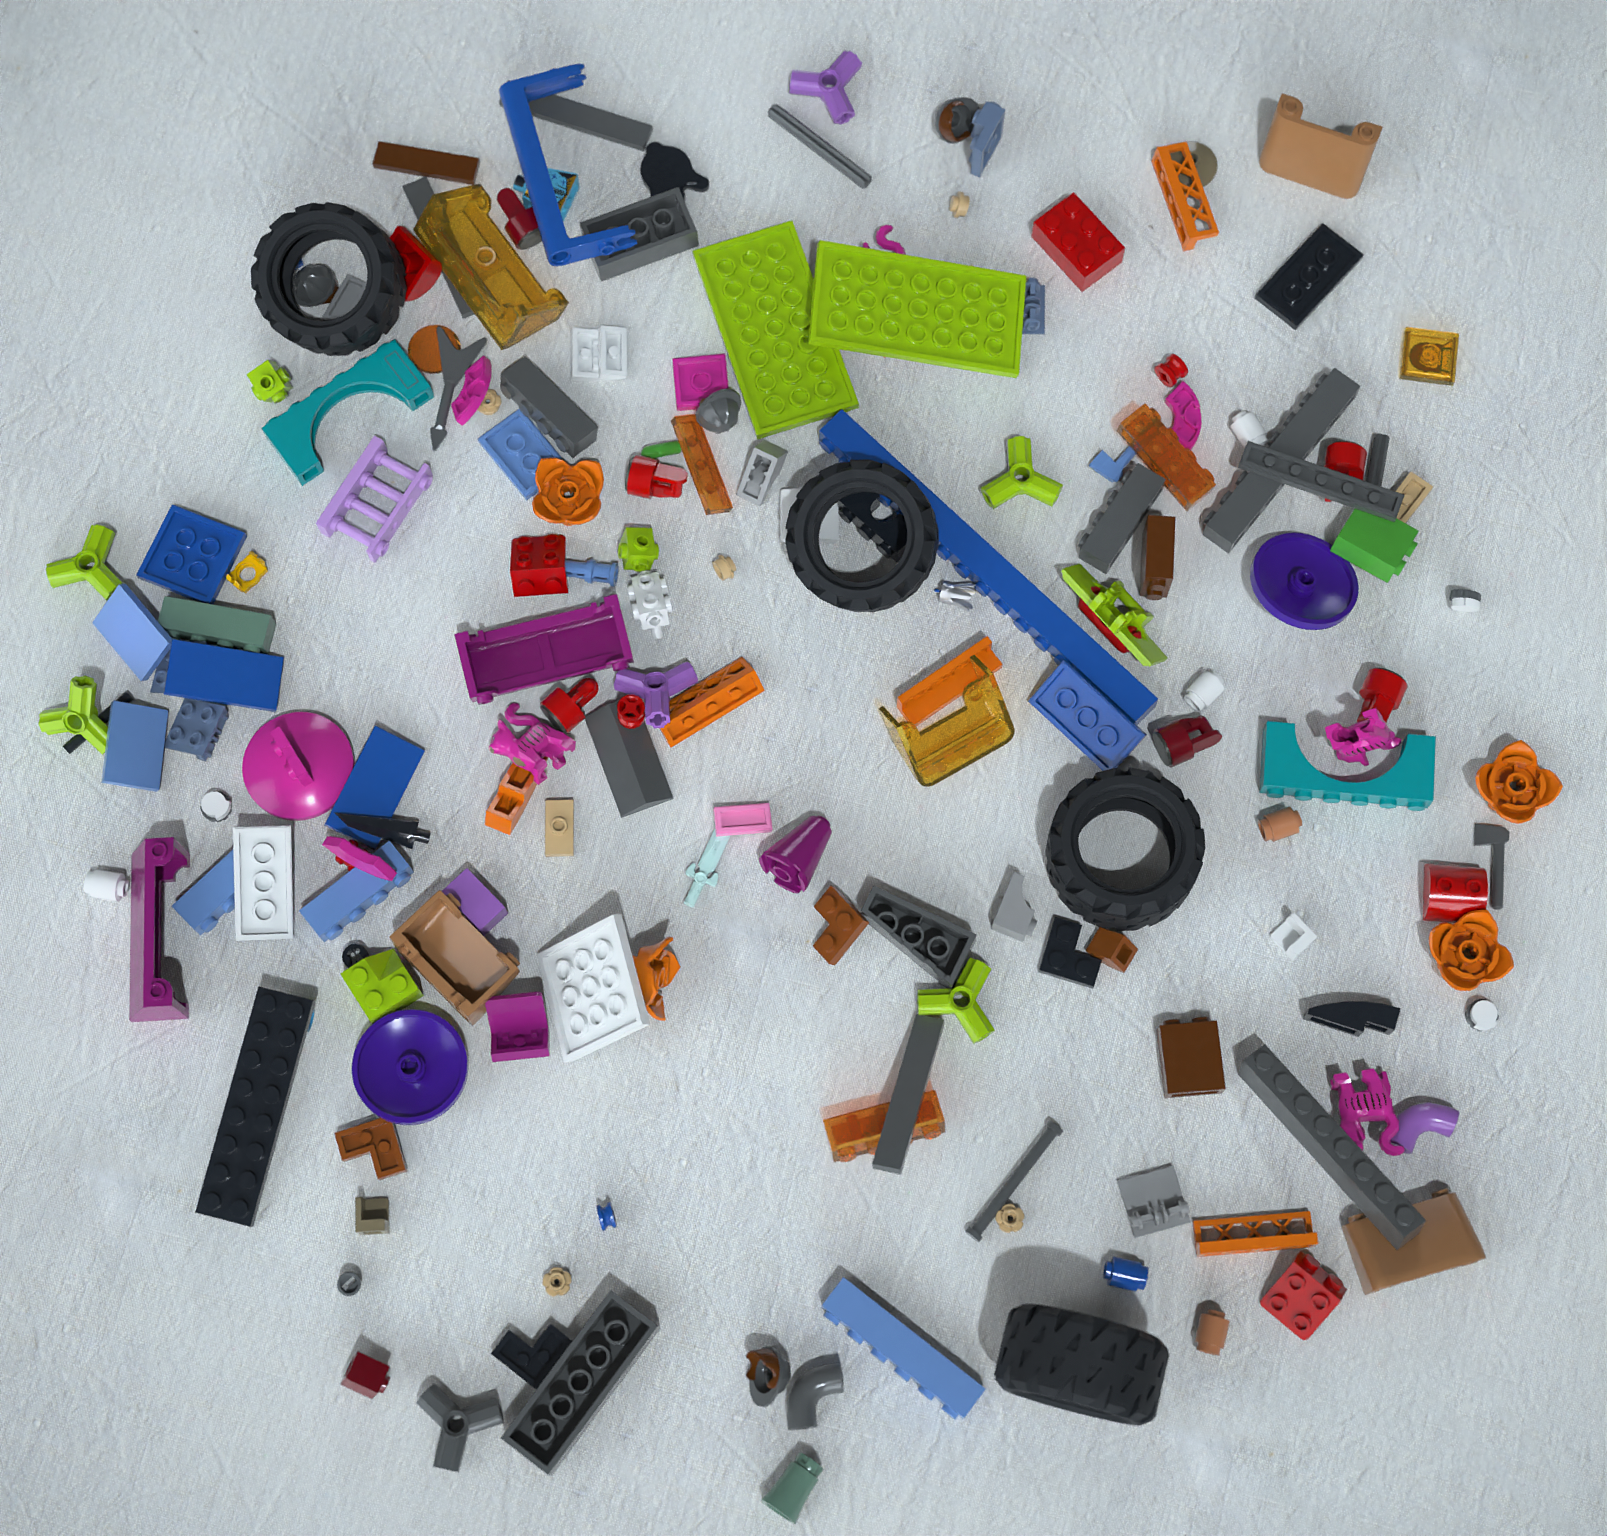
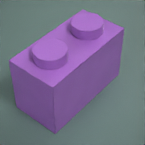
M467 868L442 890L446 896L451 893L460 902L461 906L458 909L461 914L483 936L509 914L504 905Z

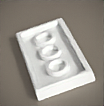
M291 825L233 827L235 941L293 939Z

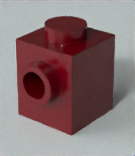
M357 1351L352 1357L340 1385L373 1399L378 1392L384 1393L391 1378L386 1375L390 1366Z

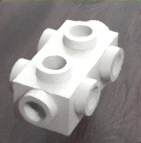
M641 571L637 576L631 577L632 585H627L630 600L637 602L631 604L634 619H640L642 629L651 628L653 638L659 639L664 636L662 626L670 624L667 613L673 612L669 596H663L668 594L665 577L659 579L658 572Z

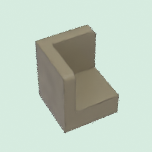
M355 1197V1232L359 1235L390 1234L389 1200L387 1198L364 1199L363 1197Z

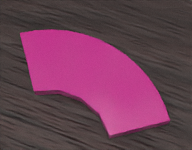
M485 356L481 357L465 371L463 388L451 404L456 422L462 426L477 411L489 388L492 368L490 360Z
M1182 381L1165 399V404L1170 408L1174 418L1173 427L1168 434V438L1189 454L1200 434L1202 425L1201 411L1195 393Z
M327 836L322 844L342 860L370 875L392 881L397 874L396 870L381 857L361 850L345 838Z

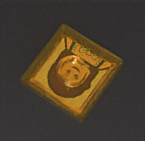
M1405 327L1399 379L1453 386L1455 383L1459 334Z

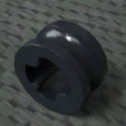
M351 944L344 949L342 960L347 968L354 965L349 958L351 953L356 955V951H360L359 954L363 959L369 957L367 950L360 944Z

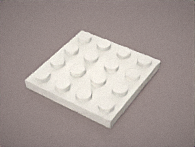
M613 914L537 954L564 1062H573L650 1025L621 914Z

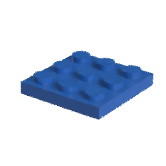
M171 505L136 576L143 581L194 601L214 604L226 580V575L229 574L247 535L240 530Z

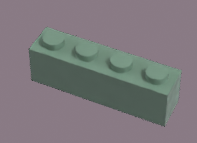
M168 596L164 597L158 623L172 639L206 641L208 644L217 645L218 647L235 648L269 654L276 628V622L269 614Z

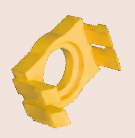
M250 551L249 555L239 562L229 575H226V579L239 591L246 594L253 586L259 583L261 578L268 572V569L265 566V561L257 558V555ZM247 567L253 568L256 572L255 577L250 581H244L240 577L241 571Z

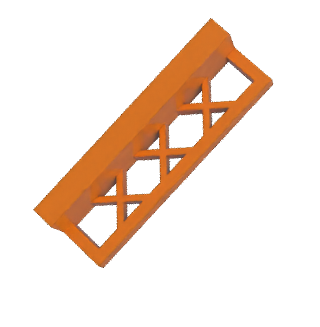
M1187 142L1157 147L1151 160L1182 249L1183 251L1193 250L1197 240L1216 237L1219 234V230ZM1181 151L1184 157L1182 165L1172 160L1170 153ZM1181 172L1191 177L1193 183L1190 187L1179 181L1178 177ZM1189 195L1199 200L1201 206L1198 210L1188 205L1186 199ZM1199 218L1205 221L1209 229L1198 232L1195 225L1196 219Z
M988 636L897 697V708L912 728H915L1002 668L1003 664L991 650L992 641Z
M741 657L671 699L669 702L670 722L664 728L659 729L667 744L672 748L765 690L753 667ZM743 668L742 671L738 672L737 674H733Z
M1310 1211L1193 1221L1197 1257L1311 1248L1318 1245L1317 1232L1313 1233ZM1304 1218L1306 1233L1292 1234L1286 1229V1226L1292 1219ZM1286 1220V1222L1283 1225H1281L1277 1221ZM1270 1221L1279 1229L1275 1236L1263 1237L1256 1230L1262 1222ZM1258 1222L1254 1228L1247 1224ZM1234 1224H1241L1250 1231L1247 1237L1243 1239H1234L1227 1232ZM1220 1225H1228L1225 1230L1219 1227ZM1212 1226L1221 1234L1216 1241L1202 1242L1200 1227Z

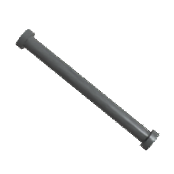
M1052 1121L1046 1124L1047 1129L973 1227L967 1228L965 1232L975 1241H981L983 1238L981 1234L994 1219L997 1212L1010 1198L1054 1138L1063 1133V1130Z

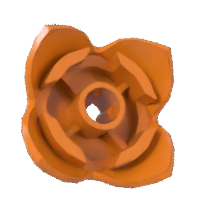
M542 458L535 473L538 494L532 501L534 514L549 523H562L565 526L581 525L593 520L601 509L599 497L604 484V476L600 463L592 460H582L576 465L571 466L559 458ZM567 492L572 494L574 492V496L571 498H565L564 494Z
M1522 740L1505 746L1499 752L1496 760L1493 763L1482 765L1475 776L1478 791L1488 802V806L1496 811L1501 818L1515 824L1530 821L1538 809L1548 806L1557 798L1563 787L1555 773L1538 766L1537 755L1534 750ZM1512 781L1516 782V786H1520L1518 791H1514L1510 787Z
M1488 910L1471 911L1463 915L1455 924L1440 923L1429 933V948L1437 962L1440 974L1455 990L1471 991L1476 989L1481 983L1494 982L1503 978L1514 968V961L1510 951L1497 941L1498 926ZM1469 948L1470 955L1474 956V958H1465L1462 951Z
M667 937L651 946L640 947L638 955H632L646 1010L653 1018L660 1021H665L666 1017L662 1000L663 996L659 995L658 989L668 986L681 967L675 955L669 950H664L673 941V937Z

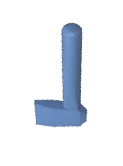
M1152 419L1115 462L1102 450L1089 464V467L1110 482H1118L1123 476L1122 470L1159 429L1161 423L1157 419Z

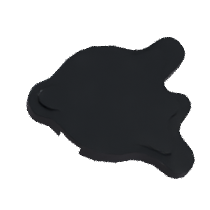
M651 142L647 145L640 171L641 179L644 186L649 190L650 197L679 187L685 201V190L690 189L703 193L709 189V180L693 169L690 159L681 149L663 145L659 142Z

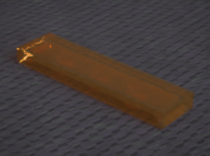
M696 414L674 416L671 423L706 515L730 512L733 508L703 427L696 421Z

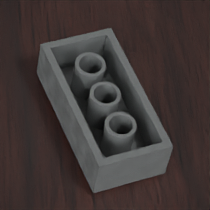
M679 187L580 223L582 236L628 225L629 229L635 230L636 234L631 236V239L637 240V244L633 247L613 252L610 255L591 258L601 282L699 246L697 229Z

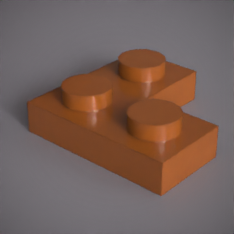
M830 885L814 906L830 925L814 943L813 947L828 964L835 966L870 922L837 887Z
M379 1118L334 1133L343 1162L371 1154L379 1181L407 1172L394 1123Z

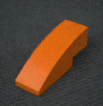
M545 756L542 759L547 762L548 757ZM512 763L499 784L498 793L486 810V826L511 835L537 785L534 782V775L530 771Z

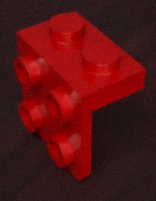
M564 535L522 536L511 541L510 575L514 597L568 593L569 586L565 565L566 538Z
M1300 1250L1293 1258L1287 1270L1263 1296L1260 1304L1301 1340H1307L1341 1302L1347 1288L1344 1287L1340 1278L1334 1274H1328L1322 1269L1320 1263L1313 1256L1305 1255Z

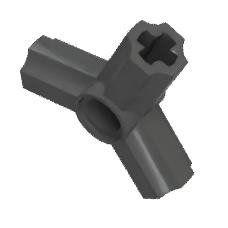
M434 1383L416 1402L442 1428L433 1467L459 1472L468 1435L504 1424L498 1398L460 1409ZM456 1416H461L464 1419V1428L460 1432L454 1433L450 1427L451 1420Z

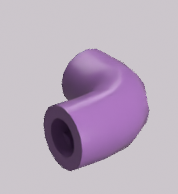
M1430 1102L1411 1105L1397 1115L1399 1131L1390 1142L1394 1146H1404L1403 1153L1412 1154L1418 1137L1424 1132L1432 1131L1449 1138L1458 1121L1459 1111L1445 1105Z

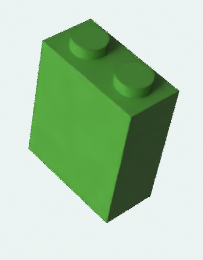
M1354 509L1330 551L1388 583L1393 574L1399 576L1407 563L1402 560L1405 555L1410 557L1418 543L1413 540L1419 531L1397 518L1395 522Z

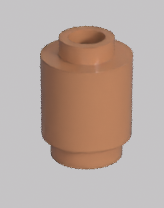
M1291 807L1263 816V819L1258 820V827L1264 841L1272 840L1275 842L1299 833V827L1302 826L1300 814L1297 810L1293 811Z
M1208 1309L1207 1314L1201 1313L1194 1341L1197 1343V1351L1216 1356L1220 1355V1350L1224 1349L1230 1324L1229 1320L1224 1319L1225 1313Z

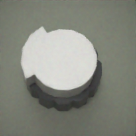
M1453 589L1450 592L1451 608L1461 612L1480 611L1481 593L1467 589Z
M209 792L201 801L200 810L203 816L211 822L216 821L218 823L226 820L232 812V803L223 792Z
M1486 999L1475 1000L1467 1007L1465 1012L1467 1023L1470 1024L1472 1029L1477 1031H1488L1498 1024L1499 1015L1497 1007Z

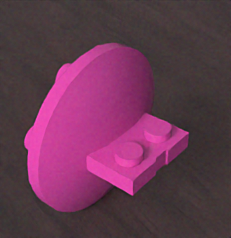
M309 712L287 713L264 724L249 741L242 763L243 780L252 799L265 812L284 820H308L318 817L334 807L355 766L354 754L351 744L343 731L331 720Z

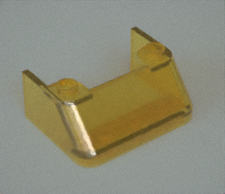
M972 655L970 660L978 679L969 683L963 690L962 698L965 707L919 732L917 727L910 721L898 723L884 706L878 708L893 744L915 779L922 786L930 787L1006 745L1014 736L1015 728L994 673L975 655Z

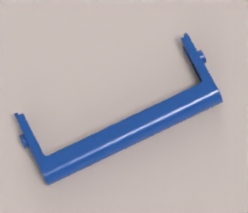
M572 64L561 68H553L549 71L505 82L499 88V95L547 260L552 266H563L601 255H610L613 252L627 249L637 244V240L631 239V236L636 234L635 230L629 229L628 225L575 238L568 237L529 107L530 101L584 85L583 80L587 78L585 74H581V70L585 68L584 64Z

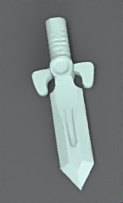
M714 829L698 863L699 872H694L696 868L694 863L686 870V875L693 878L694 881L684 901L685 905L694 907L703 886L706 884L713 887L717 885V873H714L709 879H707L709 873L714 872L730 836L716 837Z

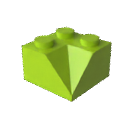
M394 949L366 957L340 973L372 1024L388 1014L403 1010L424 996Z

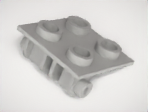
M1174 1166L1117 1181L1134 1238L1191 1223L1188 1215L1190 1212L1187 1201H1184Z

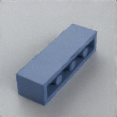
M390 841L376 850L373 855L381 857L396 870L397 874L392 881L375 877L355 867L299 910L324 943L328 939L330 941L336 939L342 934L343 928L350 922L355 923L364 917L365 911L373 904L379 905L386 900L388 893L396 886L398 888L404 886L411 879L410 875L414 873L412 868Z
M233 850L172 905L179 915L200 936L204 932L208 933L218 924V919L224 913H230L234 910Z

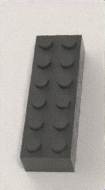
M610 1290L502 1435L501 1439L544 1473L552 1476L658 1333L660 1327Z

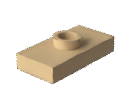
M545 800L546 857L574 856V800Z

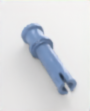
M593 559L587 562L566 560L567 577L585 579V582L593 584L594 581L609 583L612 587H615L617 584L619 564L613 562L611 565L596 563V560Z

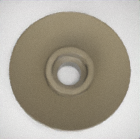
M1187 141L1193 160L1197 161L1194 164L1204 187L1216 175V156L1206 145ZM1182 152L1170 153L1172 160L1182 165L1184 162ZM1182 172L1180 173L1179 181L1190 187L1193 183L1191 177Z

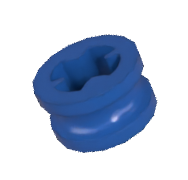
M607 1202L605 1207L596 1205L602 1231H605L608 1226L616 1228L617 1224L611 1202Z

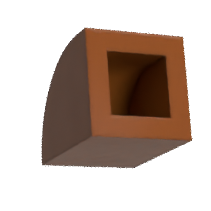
M1100 927L1086 949V952L1092 957L1102 960L1101 963L1125 973L1138 951V948L1125 935Z

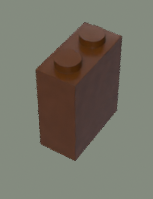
M1147 516L1142 533L1139 596H1145L1149 600L1167 598L1173 581L1176 519L1174 516Z
M1197 1017L1191 1019V1023H1180L1179 1019L1163 1021V1025H1159L1156 1032L1165 1099L1222 1094L1226 1090L1217 1020L1209 1021V1017Z

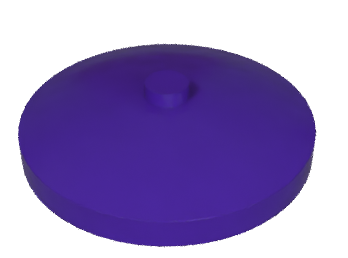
M1285 533L1267 540L1259 548L1250 567L1252 589L1262 606L1280 621L1306 630H1323L1341 623L1349 615L1357 602L1359 593L1358 579L1351 563L1330 551L1333 545L1323 539L1303 533Z
M413 1009L388 1014L372 1024L360 1038L352 1059V1079L362 1102L379 1118L399 1125L423 1124L447 1112L462 1094L469 1070L465 1045L453 1026L436 1014Z

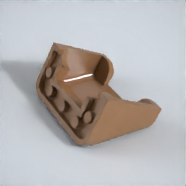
M1282 93L1259 158V165L1262 170L1340 198L1350 199L1356 196L1383 127L1370 122H1362L1355 126L1351 136L1302 120L1303 105L1301 101L1293 96Z
M439 890L389 938L399 953L473 1026L487 1012L485 1006L487 1000L492 996L501 995L519 974L518 966L520 963L510 952L503 954L501 951L499 952L461 914L458 909L461 906L460 902L451 893L446 896Z
M1448 1188L1431 1193L1432 1199L1412 1204L1426 1222L1420 1233L1399 1250L1393 1247L1374 1224L1366 1218L1364 1213L1348 1217L1349 1223L1341 1228L1364 1295L1486 1259L1483 1247L1456 1192L1449 1193Z

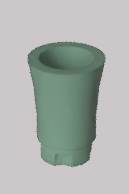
M799 1452L794 1462H790L782 1476L761 1501L787 1521L796 1524L801 1510L817 1484V1478L824 1468L810 1457Z

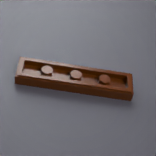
M378 141L372 164L376 169L475 185L480 160L471 156Z

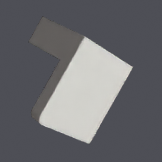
M1292 913L1270 935V939L1292 961L1304 952L1317 938L1313 931L1295 913Z

